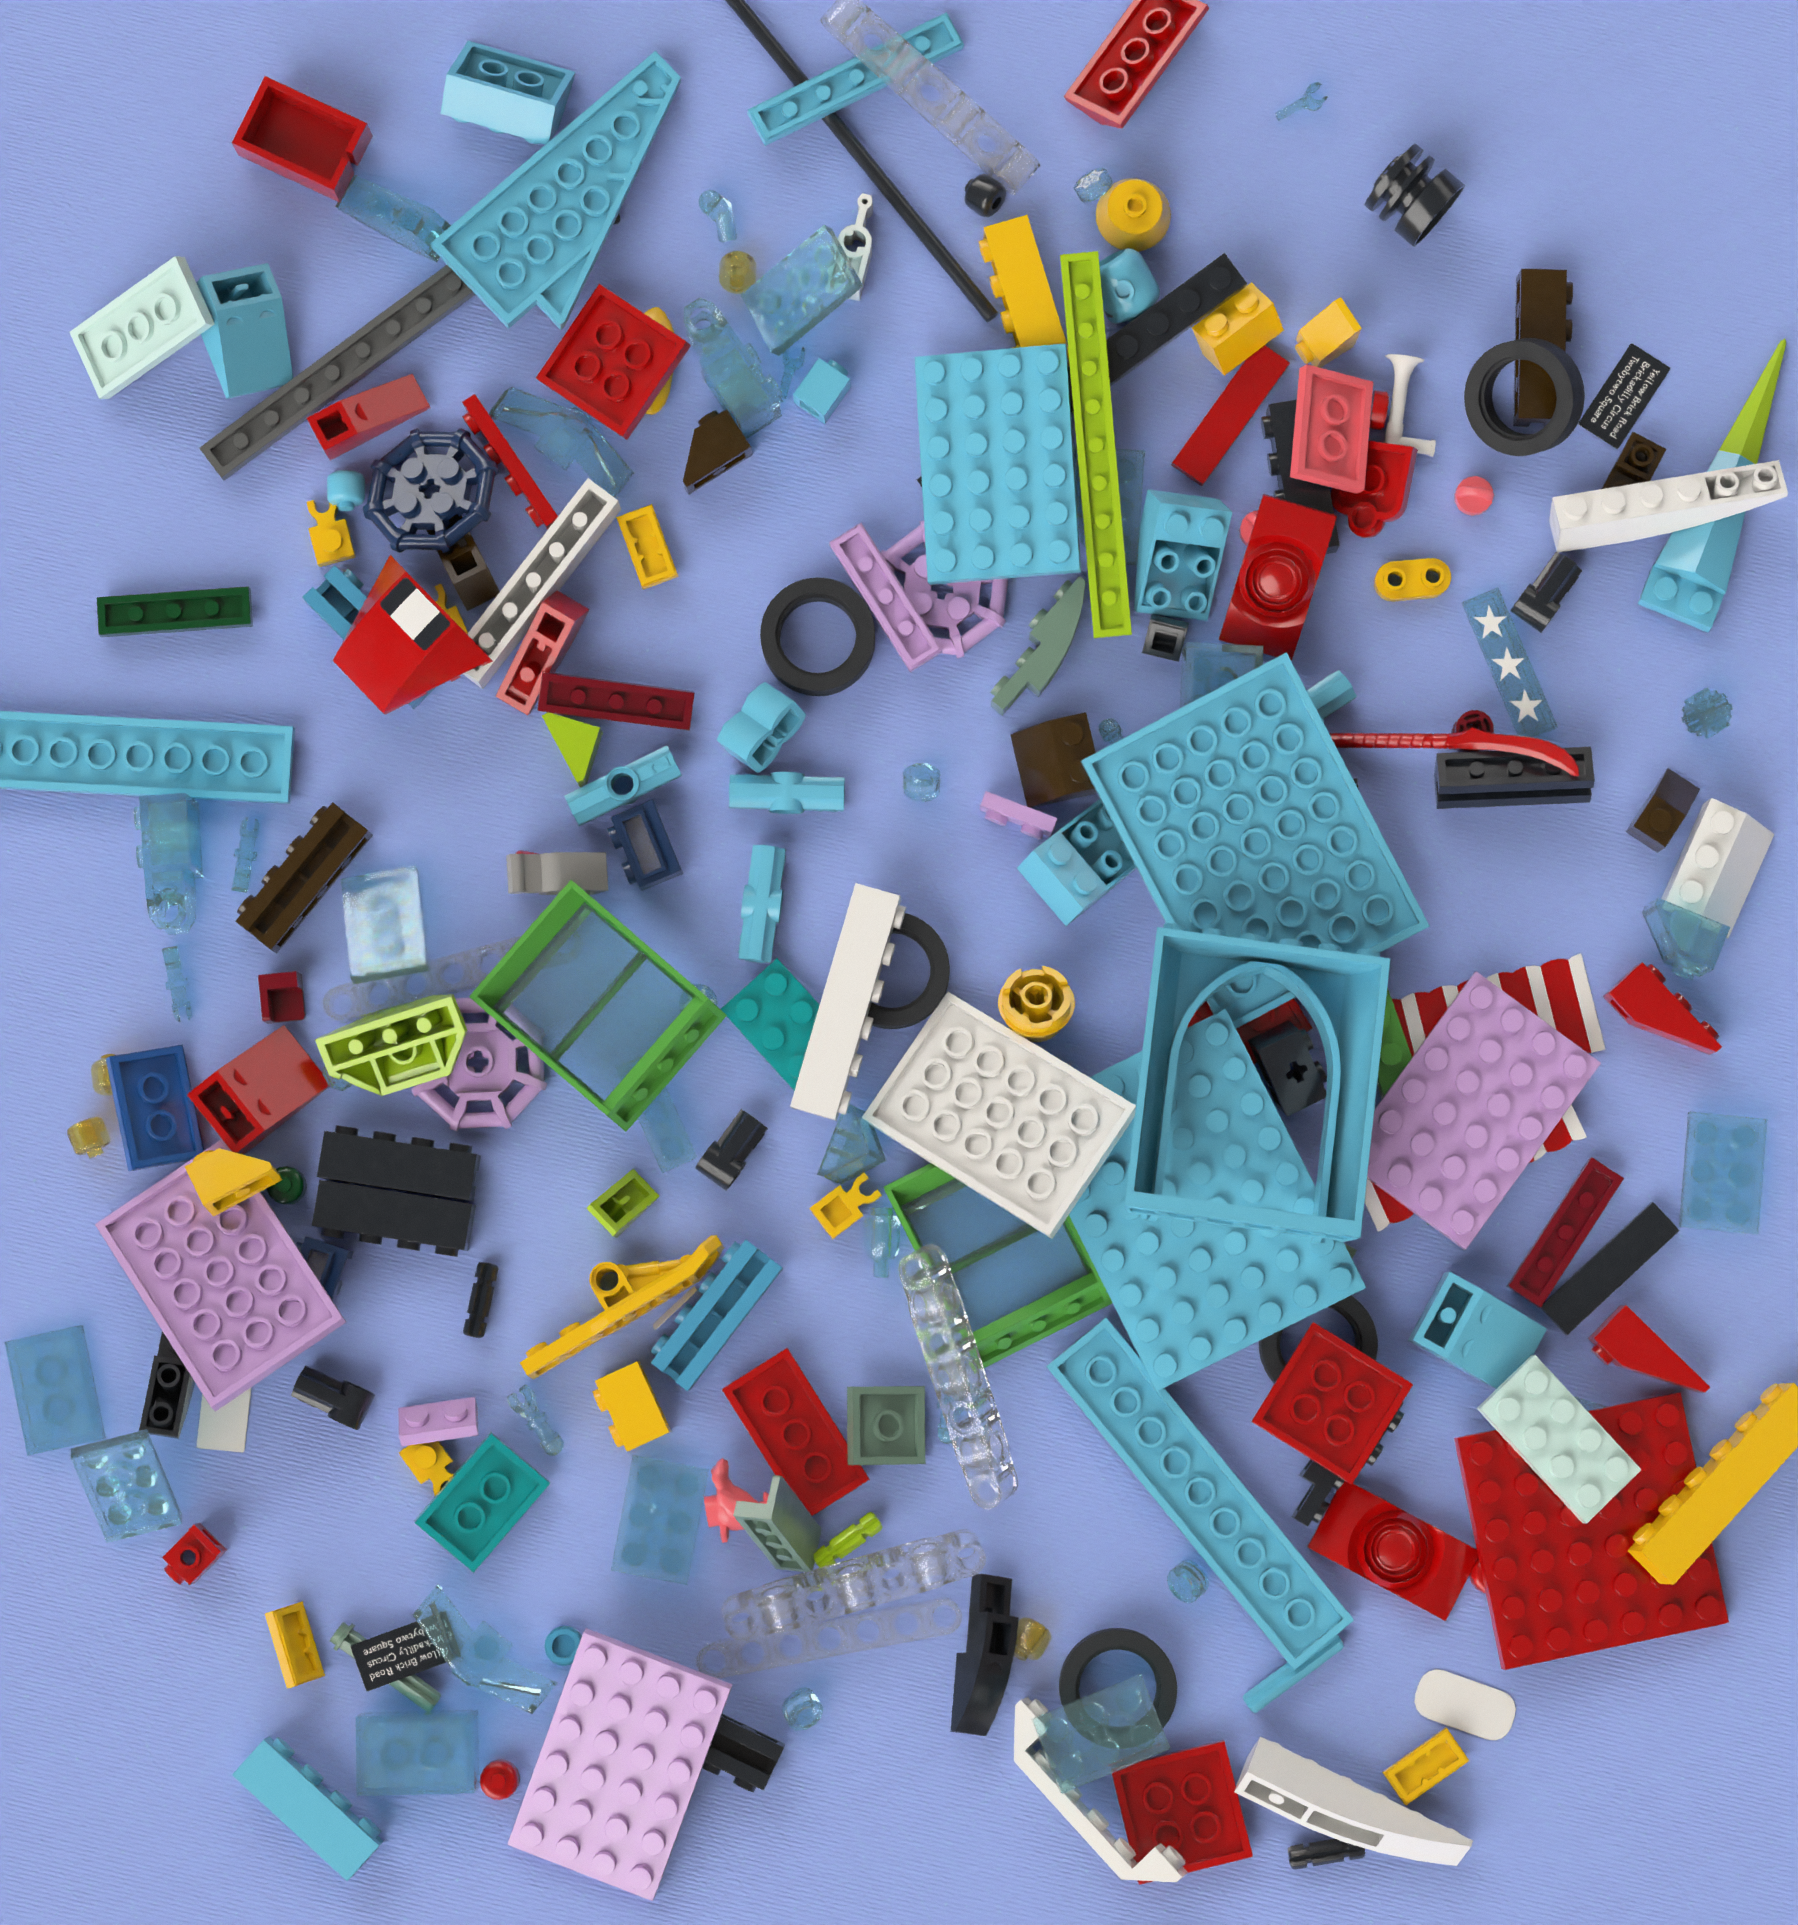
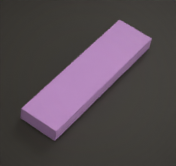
M862 523L829 542V546L910 672L943 652Z

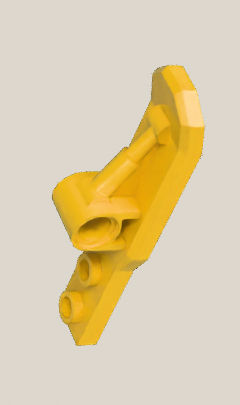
M711 1235L698 1246L692 1255H684L681 1259L663 1262L657 1260L632 1265H616L612 1262L597 1264L590 1273L589 1282L604 1311L582 1325L579 1322H575L559 1332L561 1338L547 1345L546 1342H542L526 1352L528 1358L520 1362L526 1375L533 1380L600 1339L620 1330L701 1281L716 1263L725 1248L717 1235ZM608 1272L617 1273L618 1283L616 1287L609 1291L602 1290L600 1286L602 1276Z

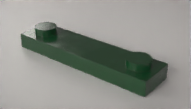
M249 586L97 597L98 633L100 637L253 627L251 589Z

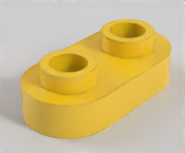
M1436 558L1392 561L1385 563L1379 568L1374 577V588L1382 599L1390 602L1436 598L1442 595L1449 587L1451 572L1443 561ZM1435 571L1439 576L1438 582H1429L1425 576L1426 572ZM1391 574L1398 575L1401 579V584L1399 586L1390 585L1388 576Z

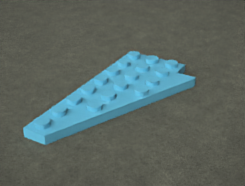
M656 51L431 242L432 249L508 329L536 305L560 330L565 327L681 83V77Z

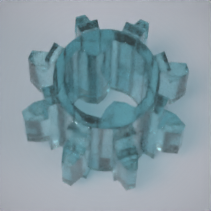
M1705 688L1684 701L1686 706L1682 708L1684 713L1681 719L1688 727L1687 730L1690 733H1696L1697 736L1704 735L1708 739L1729 727L1728 721L1732 718L1730 713L1733 708L1732 704H1729L1726 699L1727 696L1724 693H1718L1717 690L1710 692L1708 688Z

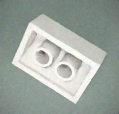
M1710 798L1701 807L1657 907L1728 939L1771 844L1774 833L1747 813Z

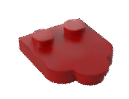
M1368 441L1364 490L1355 494L1332 488L1331 498L1333 507L1338 512L1348 516V525L1354 534L1362 538L1374 537L1382 531L1385 522L1395 521L1404 514L1407 508L1418 449L1411 446Z

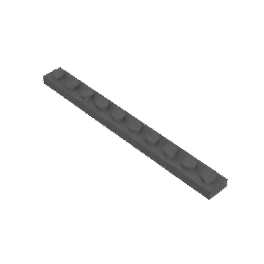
M448 265L444 266L199 449L220 477L226 480L307 420V417L318 412L476 294Z

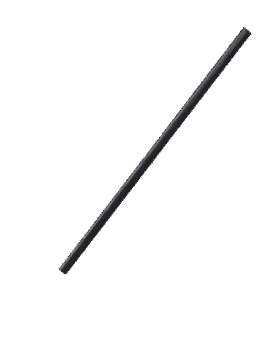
M725 0L794 86L809 80L745 0ZM834 112L821 118L984 320L990 322L998 315L997 310L837 113Z

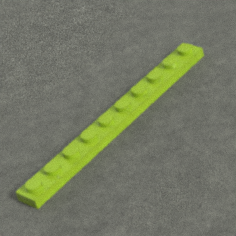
M1098 251L1060 255L1093 636L1094 638L1132 635L1099 254Z

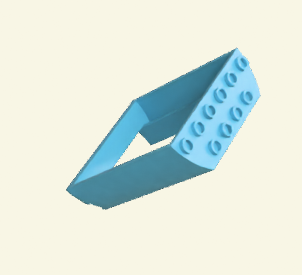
M1165 923L1163 928L1157 927L1124 1203L1125 1210L1130 1214H1142V1219L1147 1221H1156L1160 1216L1310 1236V1242L1325 1243V1239L1346 1242L1361 1238L1391 958L1380 957L1381 953L1379 951L1359 949L1357 954L1342 952V947L1332 944H1320L1318 949L1303 947V942L1295 939H1280L1279 943L1265 942L1264 936L1257 934H1241V938L1225 936V931L1213 928L1202 929V933L1187 931V926L1177 923ZM1263 973L1275 979L1293 993L1312 1017L1324 1046L1327 1063V1091L1313 1215L1162 1195L1177 1061L1184 1033L1195 1012L1210 996L1233 981L1249 975Z

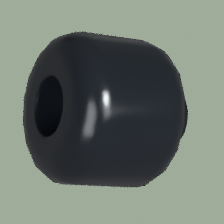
M981 174L974 179H970L965 186L964 201L966 205L983 217L994 215L1001 208L1006 197L1004 185L987 174Z

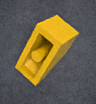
M1340 297L1298 331L1295 339L1297 341L1295 349L1305 364L1311 362L1313 366L1321 368L1353 348L1362 328Z
M221 1148L215 1151H204L198 1154L192 1163L184 1166L203 1206L213 1217L282 1181L280 1174L270 1162Z

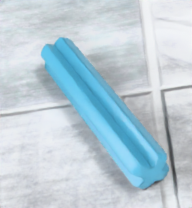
M1337 1634L1295 1670L1287 1662L1245 1693L1243 1701L1253 1713H1257L1344 1648L1343 1641Z

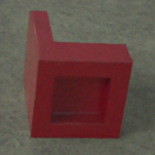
M292 971L258 975L263 1022L272 1024L301 1021L306 1018L302 974Z

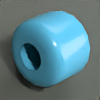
M340 470L329 474L327 478V500L330 504L337 505L341 511H351L355 506H359L364 502L365 479L361 473L351 470Z

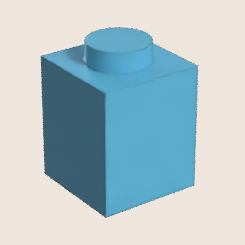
M818 358L794 392V403L825 424L851 388L850 378L847 377L848 371L833 360L826 363Z

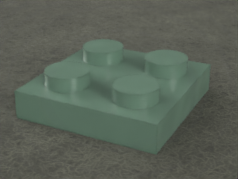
M925 1386L847 1387L848 1465L926 1464Z

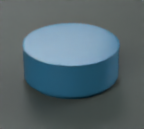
M559 1626L552 1630L546 1637L544 1645L547 1657L557 1665L567 1666L572 1664L582 1638L581 1633L571 1626Z

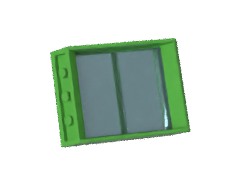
M572 880L558 893L469 996L625 1132H627L727 1016L708 997Z
M932 1163L883 1187L975 1372L1112 1304L1069 1215L1054 1238L1051 1239Z

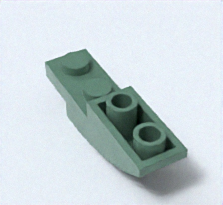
M1079 576L1073 584L1067 580L1053 596L1057 600L1055 605L1048 612L1044 608L1041 609L1028 625L1033 629L1030 632L1029 640L1037 646L1036 650L1029 647L1015 663L1019 667L1016 673L1010 679L1007 676H1003L990 692L995 696L991 700V707L1002 716L1026 688L1039 697L1062 665L1079 623L1085 590V580Z

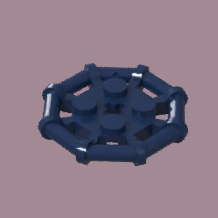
M418 428L413 429L406 439L380 460L375 459L370 466L373 472L367 504L363 507L364 517L375 524L390 542L391 549L401 553L404 550H441L443 553L452 550L451 546L482 521L487 522L492 515L489 507L494 478L499 473L496 462L490 461L471 439L470 432L461 428L456 432L420 431ZM426 447H449L446 455L429 454ZM414 451L416 452L417 458L407 459L403 463L401 471L394 468ZM464 454L475 465L473 469L467 472L458 464ZM388 479L395 483L392 499L383 501L386 481ZM478 484L475 502H470L472 485ZM435 485L440 489L439 492L432 494L431 499H427L425 491L429 487ZM399 512L406 521L400 528H397L389 519V516ZM466 513L463 518L447 530L446 527L451 524L449 519L456 514L460 517ZM417 530H435V535L416 534Z

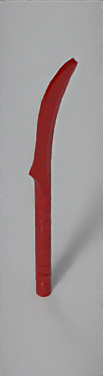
M1474 727L1463 732L1448 734L1329 733L1336 748L1497 750L1538 758L1565 770L1573 776H1579V767L1576 761L1565 749L1550 741L1534 737L1484 732Z

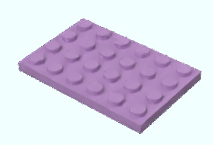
M1474 972L1375 1107L1367 1179L1460 1248L1466 1250L1601 1062L1481 974Z
M222 1139L205 1150L215 1151L221 1148L231 1151ZM191 1159L96 1223L95 1226L205 1399L216 1412L345 1324L346 1321L262 1192L213 1217L203 1206L184 1167L193 1162V1159Z
M586 1628L507 1845L653 1901L733 1684Z

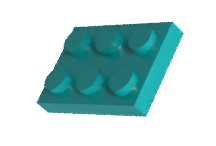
M776 958L725 1004L721 1010L795 1091L820 1004L781 961Z
M490 1432L419 1514L414 1523L474 1573L549 1486L550 1481Z

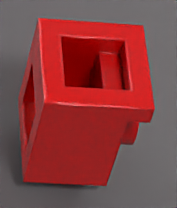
M201 1523L193 1524L188 1529L189 1531L162 1557L168 1563L164 1571L179 1585L184 1580L189 1585L195 1584L227 1551ZM186 1550H191L196 1555V1560L192 1565L186 1564L183 1560V1554Z

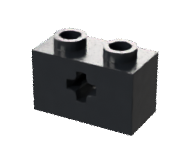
M1287 1020L1248 1040L1276 1106L1287 1117L1326 1098V1090L1323 1083L1327 1082V1076L1318 1061L1313 1062L1309 1050L1314 1047L1304 1028L1298 1029L1291 1021Z

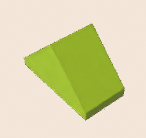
M547 712L542 715V718L581 788L588 782L603 732L600 727Z
M632 1169L594 1200L586 1209L612 1236L617 1238L659 1198V1195Z

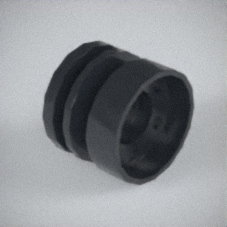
M1413 144L1405 153L1399 157L1397 156L1385 168L1374 183L1372 192L1364 204L1369 210L1374 211L1384 201H1387L1379 215L1382 221H1386L1397 211L1400 212L1402 216L1394 231L1414 247L1441 220L1465 187V184L1447 169L1441 171L1433 179L1429 178L1427 175L1435 161L1431 156H1428L1416 167L1415 163L1423 152V149L1417 144Z

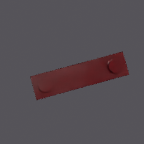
M542 671L537 710L690 731L695 692Z
M1590 1157L1506 1287L1533 1305L1541 1308L1624 1178Z

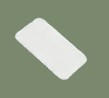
M695 1286L689 1289L653 1324L654 1330L659 1328L697 1291Z

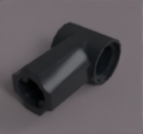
M1555 552L1534 583L1527 586L1510 611L1542 633L1560 608V601L1579 578L1578 576L1582 570L1573 560Z
M741 1109L718 1141L715 1140L706 1150L695 1169L727 1191L745 1167V1160L763 1138L768 1128Z
M305 1366L296 1380L291 1396L328 1413L327 1416L359 1430L375 1394L345 1380L343 1382L338 1381L309 1366Z

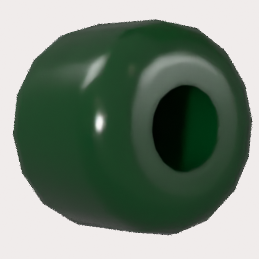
M289 1166L277 1168L276 1170L280 1174L282 1181L268 1187L267 1192L270 1198L277 1203L283 1205L295 1204L305 1195L307 1189L306 1179L298 1169Z

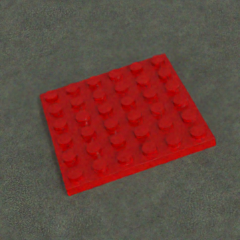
M1681 1392L1588 1410L1591 1416L1641 1468V1471L1587 1524L1582 1523L1496 1429L1454 1438L1501 1669H1513L1729 1623L1712 1543L1674 1585L1659 1584L1627 1551L1635 1543L1633 1540L1635 1533L1645 1524H1652L1661 1514L1658 1509L1662 1503L1672 1495L1677 1496L1686 1486L1684 1484L1685 1478L1696 1469Z

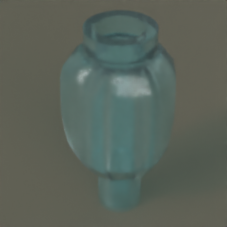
M870 1207V1215L865 1218L863 1223L864 1250L867 1257L874 1262L873 1277L876 1278L889 1277V1262L896 1257L899 1250L900 1222L893 1215L892 1207Z

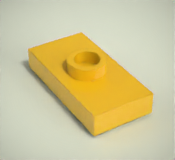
M652 504L616 517L643 590L678 577Z
M303 1601L265 1613L287 1689L324 1677V1670Z
M1445 1727L1382 1773L1406 1806L1469 1762V1759Z

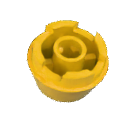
M1128 178L1113 183L1103 192L1096 207V223L1101 235L1108 243L1120 250L1131 248L1139 252L1155 246L1167 233L1171 221V209L1165 194L1153 183L1138 178Z
M1042 966L1041 970L1030 969L1022 972L1021 968L1008 977L1000 990L998 1009L1001 1017L1012 1031L1030 1042H1044L1056 1036L1069 1022L1075 1009V998L1066 978L1055 969Z

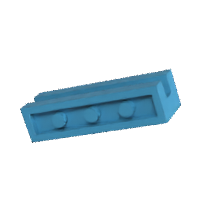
M334 565L324 575L326 580L317 589L312 587L302 598L344 640L367 597L359 590L364 584L349 569L342 573ZM435 688L429 690L428 694L408 704L415 709Z
M746 1239L741 1245L736 1241L731 1245L721 1259L726 1265L718 1276L713 1272L708 1275L698 1289L703 1295L693 1307L687 1303L674 1320L679 1325L671 1337L664 1333L650 1351L655 1355L651 1364L666 1373L686 1391L691 1390L783 1270L779 1264Z

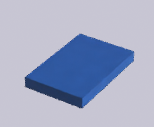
M183 1044L106 1058L128 1172L190 1161L204 1151L196 1107L187 1096L192 1091Z

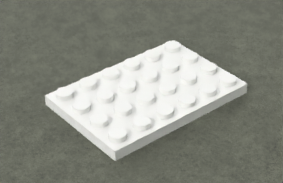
M947 991L862 1116V1119L1053 1239L1135 1117L1136 1105Z

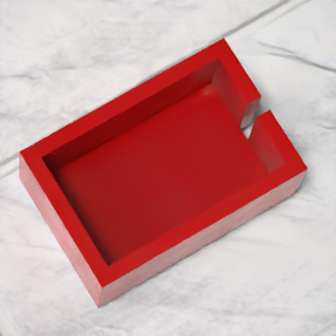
M264 76L232 141V145L240 157L340 203L355 173L351 163L359 165L373 135L366 122Z

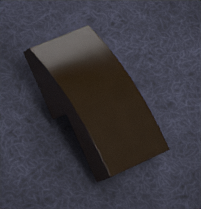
M1632 432L1601 489L1650 481L1666 448Z

